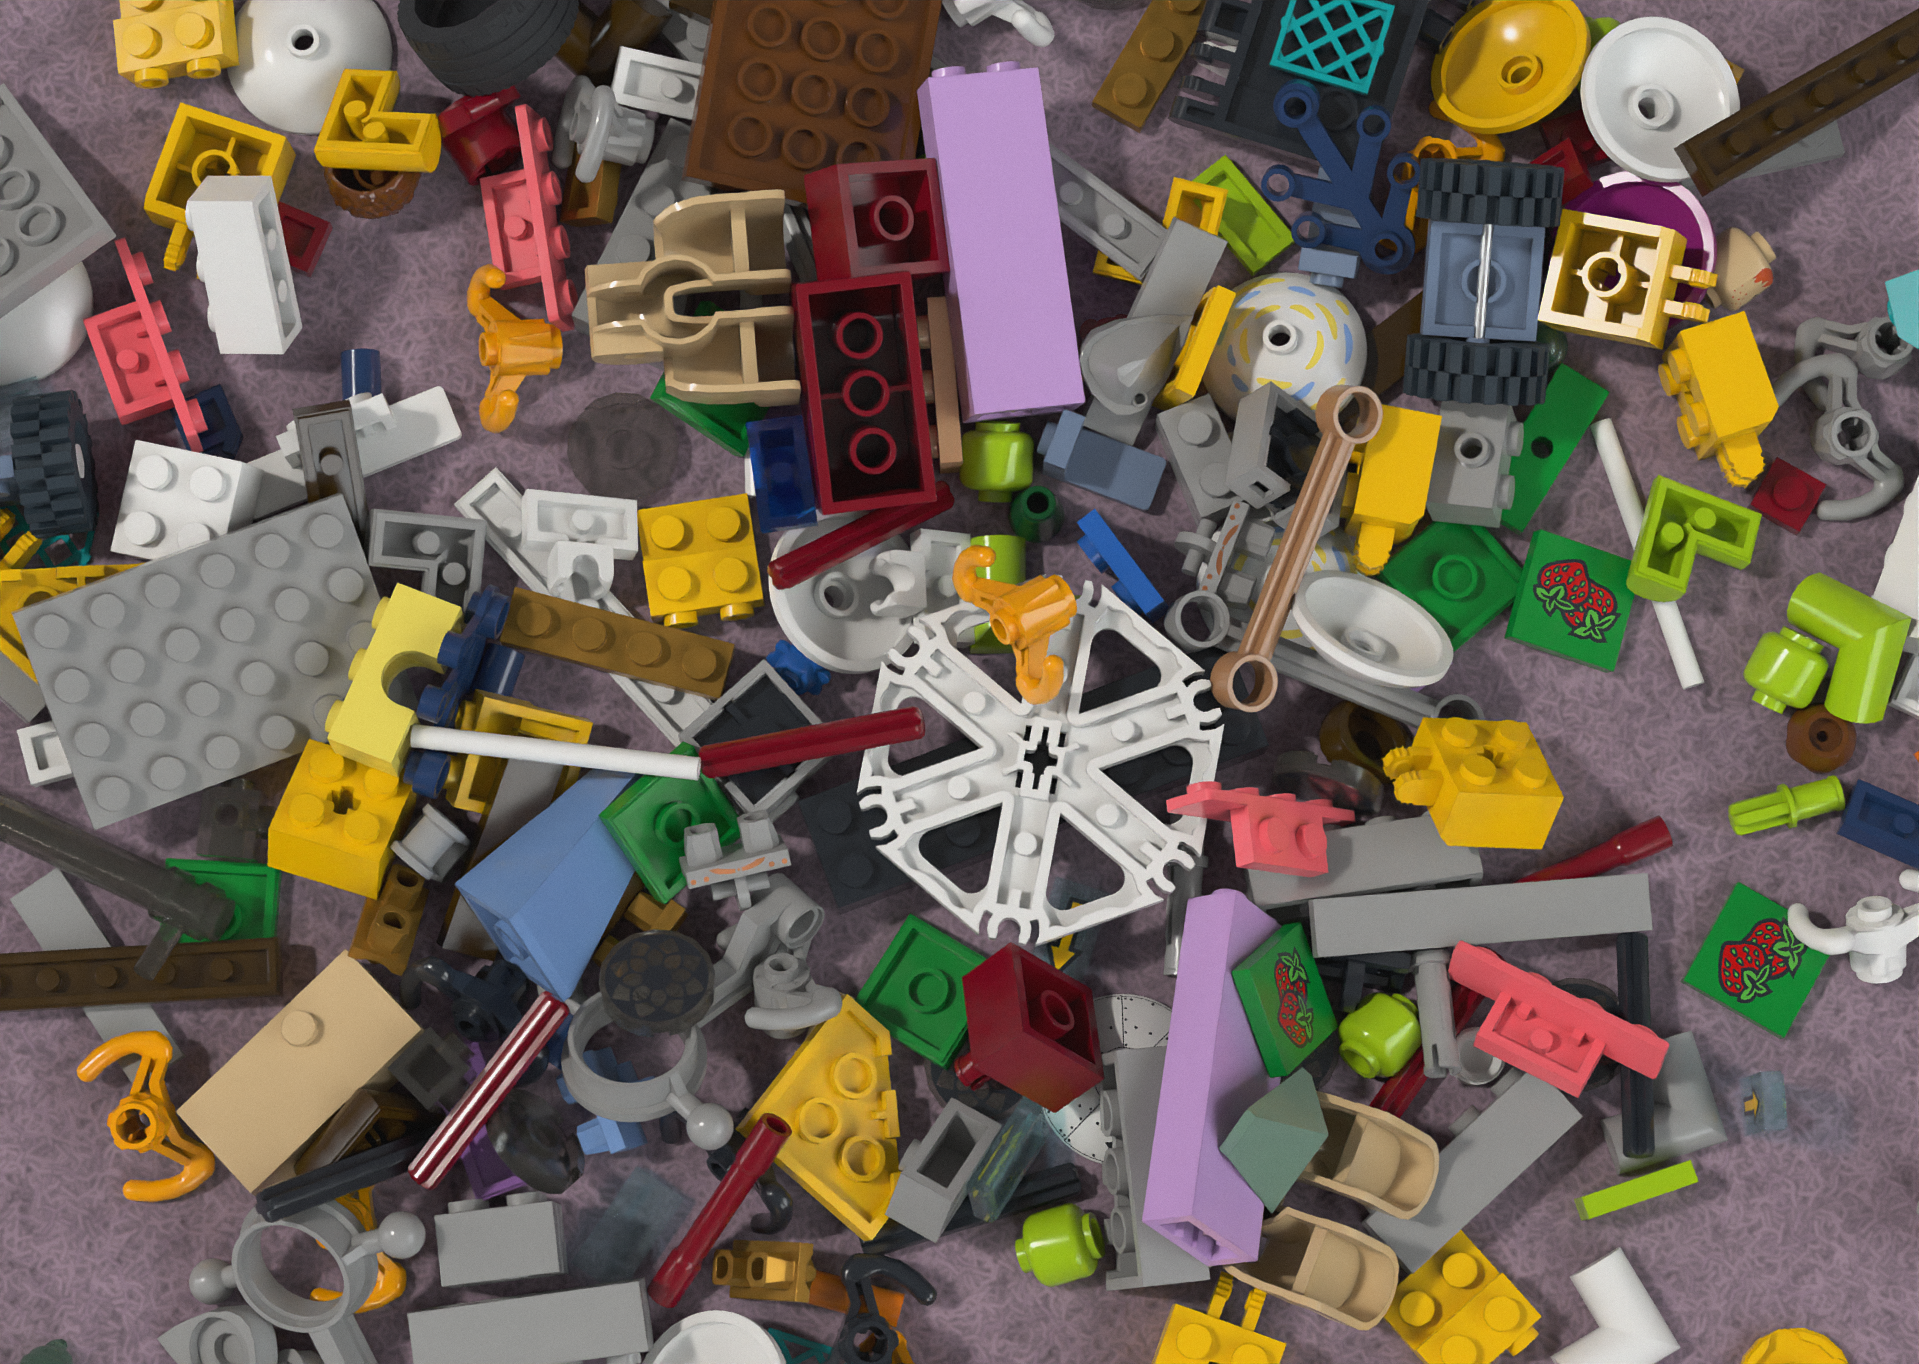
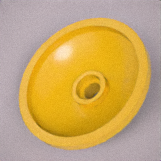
M1485 0L1472 8L1455 23V32L1440 55H1435L1431 70L1432 92L1438 106L1452 123L1467 131L1480 134H1500L1533 124L1554 111L1571 94L1582 78L1584 66L1591 51V35L1588 23L1579 8L1571 0Z

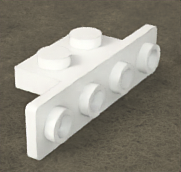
M440 386L392 405L387 403L382 393L372 397L371 393L366 392L348 398L352 408L363 478L459 440L462 436L445 391ZM294 420L286 426L287 432L276 436L281 448L280 450L247 463L264 470L253 518L255 521L308 501Z

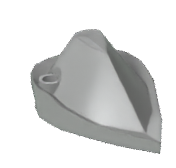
M1156 314L1117 319L1092 329L1082 340L1078 351L1081 375L1089 392L1103 407L1115 415H1132L1146 408L1164 387L1174 366L1173 364L1185 343L1194 315Z
M249 1305L219 1307L188 1319L157 1338L177 1364H277L278 1362L277 1339L273 1324L261 1317Z

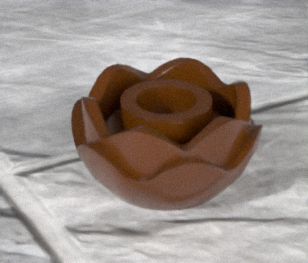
M1812 703L1805 708L1797 710L1787 723V752L1794 761L1800 763L1812 773L1825 774L1844 766L1855 751L1857 733L1854 723L1834 716L1827 710L1824 703ZM1819 732L1826 734L1827 739L1825 742L1818 740L1817 734Z

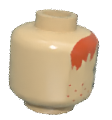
M1729 227L1716 236L1717 259L1714 273L1718 274L1716 287L1708 288L1704 299L1713 309L1721 305L1730 311H1736L1772 285L1774 276L1769 263L1776 259V255L1759 232L1756 231L1751 236H1748L1737 227Z

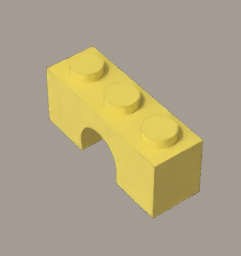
M398 582L391 598L384 596L380 600L372 619V628L376 630L367 649L360 648L357 651L349 669L348 679L353 682L344 701L337 699L326 719L325 731L329 733L327 739L336 754L399 777L412 748L410 743L412 727L414 724H421L414 710L396 704L389 699V687L393 679L400 672L410 667H426L445 674L448 667L437 663L438 653L447 631L450 630L462 634L467 624L464 623L465 616L460 606Z

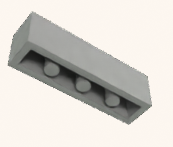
M1429 811L1423 813L1421 817L1398 820L1395 816H1380L1369 820L1365 825L1342 828L1336 824L1323 825L1327 838L1326 855L1329 873L1310 878L1243 868L1248 900L1264 913L1275 918L1278 924L1310 920L1308 900L1475 887L1481 886L1483 877L1478 847L1447 846L1440 837Z
M1514 1066L1490 1088L1496 1095V1098L1481 1112L1474 1105L1470 1106L1448 1127L1455 1136L1438 1151L1439 1172L1435 1187L1428 1202L1416 1216L1409 1220L1399 1219L1364 1206L1370 1214L1361 1222L1362 1226L1374 1239L1386 1244L1396 1253L1398 1264L1407 1275L1416 1272L1583 1117L1555 1086L1525 1071L1521 1073Z
M645 1277L421 1308L407 1313L414 1364H583V1360L605 1358L606 1364L641 1363L640 1352H648L654 1347Z

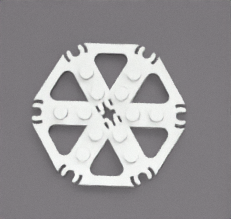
M1030 580L1021 582V583L1016 584V585L1021 586V585L1025 584L1026 582H1028V581H1030ZM1085 580L1082 596L1076 599L1077 613L1069 619L1070 624L1050 635L1046 657L1057 655L1063 659L1064 679L1059 694L1047 704L1032 705L1023 697L1022 703L1018 702L957 650V639L962 632L990 622V614L985 609L976 607L972 603L964 602L919 618V623L927 626L935 635L931 640H929L927 634L921 628L913 625L908 628L907 634L919 645L918 653L913 657H904L894 648L888 651V658L891 664L897 669L903 670V675H898L889 670L883 661L881 662L872 714L898 709L900 703L905 699L912 697L920 698L981 749L904 776L893 772L888 764L890 745L865 749L857 795L872 789H882V794H871L864 797L859 802L861 811H867L878 807L882 808L888 816L884 825L869 830L871 840L888 838L894 832L898 836L895 840L886 845L876 846V849L978 936L979 924L983 915L986 912L992 915L987 927L989 940H996L998 927L1003 921L1012 920L1020 927L1018 945L1025 946L1030 939L1032 929L1030 923L1038 922L1039 937L1035 945L1036 947L1161 903L1164 899L1155 895L1147 885V882L1152 880L1155 887L1162 893L1171 895L1176 887L1164 877L1163 867L1167 863L1176 862L1190 872L1195 866L1192 857L1185 851L1178 850V845H1184L1193 850L1199 859L1201 857L1207 818L1183 815L1176 823L1163 824L1101 772V770L1169 746H1181L1191 754L1193 760L1189 785L1198 782L1214 781L1224 724L1216 729L1205 731L1200 730V725L1207 726L1215 723L1222 713L1220 708L1212 709L1208 712L1199 711L1193 702L1196 695L1211 689L1210 680L1200 679L1186 687L1183 683L1185 680L1192 676L1203 675L1205 670L1103 585H1101V598L1096 608L1090 606L1094 591L1092 581ZM1114 630L1118 632L1160 669L1161 681L1157 687L1079 714L1091 643L1094 636L1100 631ZM1026 727L1031 728L1029 741L1024 740ZM1043 730L1049 731L1046 746H1049L1048 754L1052 758H1057L1056 767H1046L1044 775L1040 776L1039 787L1036 790L1032 789L1035 776L1032 773L1033 765L1028 761H1024L1025 753H1035L1037 745L1041 744ZM1060 733L1066 734L1064 747H1058ZM1018 772L1023 773L1021 788L1015 787ZM1052 778L1058 779L1055 794H1049ZM1002 805L989 881L980 892L966 893L962 891L920 854L919 841L926 832ZM1060 816L1122 868L1125 881L1123 887L1118 892L1069 910H1058L1050 905L1046 897V888Z

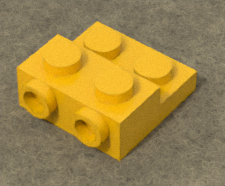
M119 0L121 18L113 20L118 74L135 84L136 87L143 89L160 88L168 85V79L186 75L194 79L213 78L220 75L223 68L239 66L233 0Z
M747 493L637 510L638 530L643 556L642 562L650 615L653 623L664 622V626L685 629L698 625V616L720 613L722 621H736L754 616L755 607L765 606Z
M475 689L472 702L467 700L461 702L455 720V729L510 735L513 727L553 740L588 744L593 722L587 718L537 707L529 701ZM457 753V756L449 755L451 757L450 767L443 785V789H447L445 798L455 808L482 814L501 758ZM564 765L551 803L577 782L581 767Z
M1460 1230L1416 1272L1407 1275L1397 1284L1394 1298L1383 1318L1423 1364H1490L1506 1349L1514 1357L1527 1347L1539 1335L1532 1325L1542 1316L1504 1273H1499L1464 1232Z

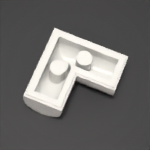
M1621 1247L1616 1248L1569 1276L1599 1328L1550 1356L1554 1364H1655L1681 1348Z

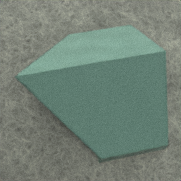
M1302 1067L1247 1108L1219 1148L1232 1162L1271 1214L1329 1136L1312 1075Z

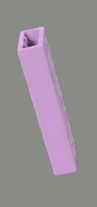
M1016 61L989 65L986 67L987 72L966 74L965 67L961 66L940 68L932 71V77H928L917 90L926 158H935L950 264V271L942 273L963 423L1062 413L1064 409L1074 411L1085 403L1038 67L1021 69L1020 63Z
M1218 889L1211 895L1188 898L1142 1217L1143 1223L1206 1266L1251 1262L1258 1259L1264 1204L1219 1148L1246 1109L1280 1085L1281 1077L1270 1078V1075H1268L1234 982L1232 971L1282 926L1277 923L1275 918L1267 915L1249 901L1242 892L1233 889Z

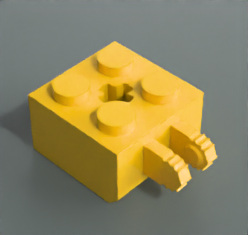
M180 102L144 202V210L153 224L173 230L164 254V268L176 272L185 261L191 240L195 237L194 231L189 230L186 223V204L207 176H224L225 173L228 176H272L278 204L296 157L286 136Z
M1562 209L1560 226L1556 235L1537 320L1558 331L1662 350L1670 317L1700 323L1708 322L1710 309L1704 308L1703 305L1697 303L1674 301L1677 283L1689 284L1692 287L1701 289L1716 287L1718 274L1682 266L1687 238L1676 230L1658 225ZM1618 268L1621 279L1618 285L1611 290L1604 285V281L1608 274L1615 276L1616 269Z
M1742 311L1680 331L1662 355L1664 363L1658 365L1659 377L1667 396L1676 395L1682 412V416L1677 417V427L1684 446L1687 449L1694 447L1698 460L1716 455L1721 472L1725 473L1724 478L1727 479V484L1730 483L1732 485V488L1734 486L1746 488L1748 484L1757 479L1756 476L1764 471V457L1761 456L1762 449L1757 437L1773 420L1779 407L1746 313Z
M1382 404L1383 419L1376 435L1365 443L1355 444L1348 462L1356 464L1355 473L1348 472L1340 518L1346 519L1344 533L1356 537L1353 549L1355 555L1352 557L1354 560L1352 565L1355 566L1354 571H1358L1365 577L1379 575V571L1384 570L1383 565L1388 563L1387 559L1390 558L1388 553L1391 552L1392 545H1399L1411 537L1416 524L1424 516L1442 420L1440 415Z
M1423 717L1412 746L1406 749L1404 746L1401 748L1396 747L1394 750L1390 749L1385 758H1382L1383 770L1386 776H1389L1390 780H1396L1393 784L1397 800L1407 805L1412 803L1413 805L1426 806L1440 837L1447 846L1542 850L1564 799L1527 722L1513 720H1468L1459 717Z
M309 739L268 828V867L377 900L396 857V853L390 846L395 840L401 841L405 835L416 805L417 793L412 792V785L403 782L406 768H402L399 777H395L336 754L329 744Z
M1221 1271L1205 1314L1176 1303L1172 1304L1151 1364H1209V1362L1215 1364H1280L1286 1343L1254 1332L1267 1294L1255 1287L1249 1291L1244 1305L1245 1312L1240 1326L1220 1320L1225 1302L1229 1300L1233 1289V1276Z

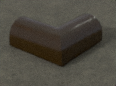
M578 0L579 11L574 22L575 25L570 31L571 34L566 38V42L560 47V50L553 56L575 76L583 75L588 77L595 88L600 85H607L611 88L620 46L647 52L673 15L656 0H611L598 17L581 0Z
M358 1088L293 1166L294 1172L297 1176L436 1125L445 1119L446 1113L431 1098Z

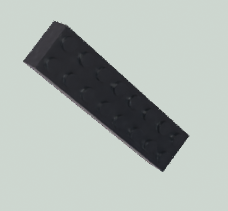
M1211 646L1199 652L1186 654L1205 672L1203 675L1192 676L1183 682L1185 686L1188 687L1191 683L1200 679L1210 680L1215 663L1229 652ZM1154 666L1083 693L1079 714L1157 687L1161 681L1160 669L1158 666ZM1238 668L1235 672L1232 686L1234 695L1240 702L1246 699L1249 693ZM1211 689L1194 697V706L1199 711L1208 712L1212 709L1220 708L1222 713L1215 723L1207 726L1200 725V730L1205 731L1216 729L1224 724L1216 772L1265 754L1269 744L1256 712H1245L1223 706L1215 699ZM1026 727L1024 735L1025 741H1029L1030 739V727ZM1043 730L1041 744L1037 745L1035 753H1025L1024 761H1028L1033 765L1032 773L1035 776L1032 789L1036 790L1039 787L1040 776L1044 775L1046 767H1056L1057 758H1052L1048 754L1049 746H1046L1049 731ZM1060 733L1058 747H1064L1066 734ZM966 737L892 765L890 768L896 774L904 776L981 748ZM1169 746L1101 770V772L1139 802L1189 783L1193 760L1191 754L1185 748ZM1022 772L1017 773L1015 784L1017 788H1021ZM859 778L798 801L801 814L840 915L918 886L917 883L876 849V846L886 845L895 840L898 836L894 832L888 838L871 840L869 830L884 825L888 816L882 808L878 807L861 811L859 802L871 794H882V789L866 790L857 795ZM1052 778L1049 794H1055L1058 779ZM1002 805L926 832L919 841L920 854L943 875L992 858ZM1061 816L1059 817L1057 833L1073 827Z

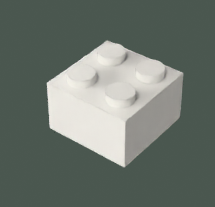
M135 440L110 551L150 562L251 525L264 470L241 461Z

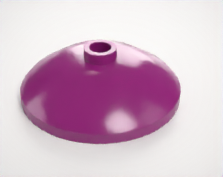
M1628 171L1613 173L1594 181L1592 187L1579 194L1564 208L1676 230L1687 238L1682 266L1712 273L1715 271L1717 242L1712 222L1701 202L1678 182L1651 181ZM1554 227L1553 229L1555 237L1557 235L1558 227ZM1554 245L1549 248L1548 267L1550 266ZM1618 268L1616 269L1615 276L1608 274L1604 281V285L1611 290L1618 285L1621 279ZM1678 282L1674 301L1699 304L1708 288L1701 289ZM1670 317L1667 330L1682 322L1683 319Z

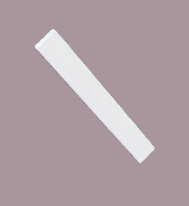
M495 467L461 497L454 506L465 518L487 520L485 540L532 591L553 596L549 593L547 586V559L550 552L522 550L521 499L523 496ZM572 573L569 579L563 582L562 592L558 596H553L633 617L610 590L603 598L599 600L592 599L588 592L587 580L577 573ZM608 673L675 748L680 744L678 735L713 704L710 699ZM725 777L715 778L739 817L745 814L725 793L724 786L728 783ZM795 792L769 814L772 823L799 800V796Z

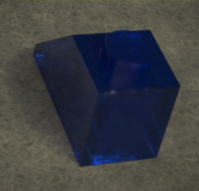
M802 415L746 422L761 534L818 526Z

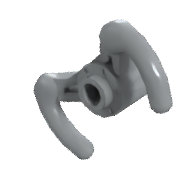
M583 75L576 76L568 85L554 138L552 163L558 169L568 168L572 163L574 145L577 142V151L581 156L575 175L579 181L584 183L592 182L595 179L602 160L633 166L635 162L644 164L653 142L654 121L647 119L645 114L619 106L616 102L614 91L609 86L600 85L595 88L588 77Z
M1816 316L1805 320L1797 328L1794 357L1796 365L1801 361L1815 357L1816 349L1821 346L1851 357L1858 371L1866 377L1884 380L1897 374L1912 359L1911 352L1914 346L1898 337L1896 327L1891 322L1889 316L1883 318L1875 316L1869 322L1846 325ZM1877 344L1884 346L1886 351L1882 348H1878ZM1821 376L1806 382L1802 387L1819 411L1826 412L1828 387L1823 382Z
M1842 353L1818 355L1801 361L1781 374L1772 385L1779 407L1787 401L1796 389L1806 382L1819 376L1826 377L1829 380L1826 412L1814 422L1810 433L1812 449L1821 460L1833 465L1850 464L1874 480L1872 490L1859 497L1819 502L1815 509L1816 515L1821 520L1848 521L1868 516L1885 507L1902 491L1904 487L1902 468L1883 454L1878 447L1879 431L1876 430L1871 420L1872 415L1864 410L1857 400L1858 369L1854 362ZM1842 429L1846 434V441L1843 445L1839 443L1837 434Z
M738 923L718 934L717 945L720 949L727 950ZM811 940L796 949H790L782 942L779 944L776 954L762 960L754 968L755 1007L747 1010L745 1014V1023L748 1027L761 1029L773 1038L789 1039L800 1035L807 1027L818 1025L836 1017L840 1013L842 1007L841 994L835 988L816 985L810 975V967L806 963V958Z

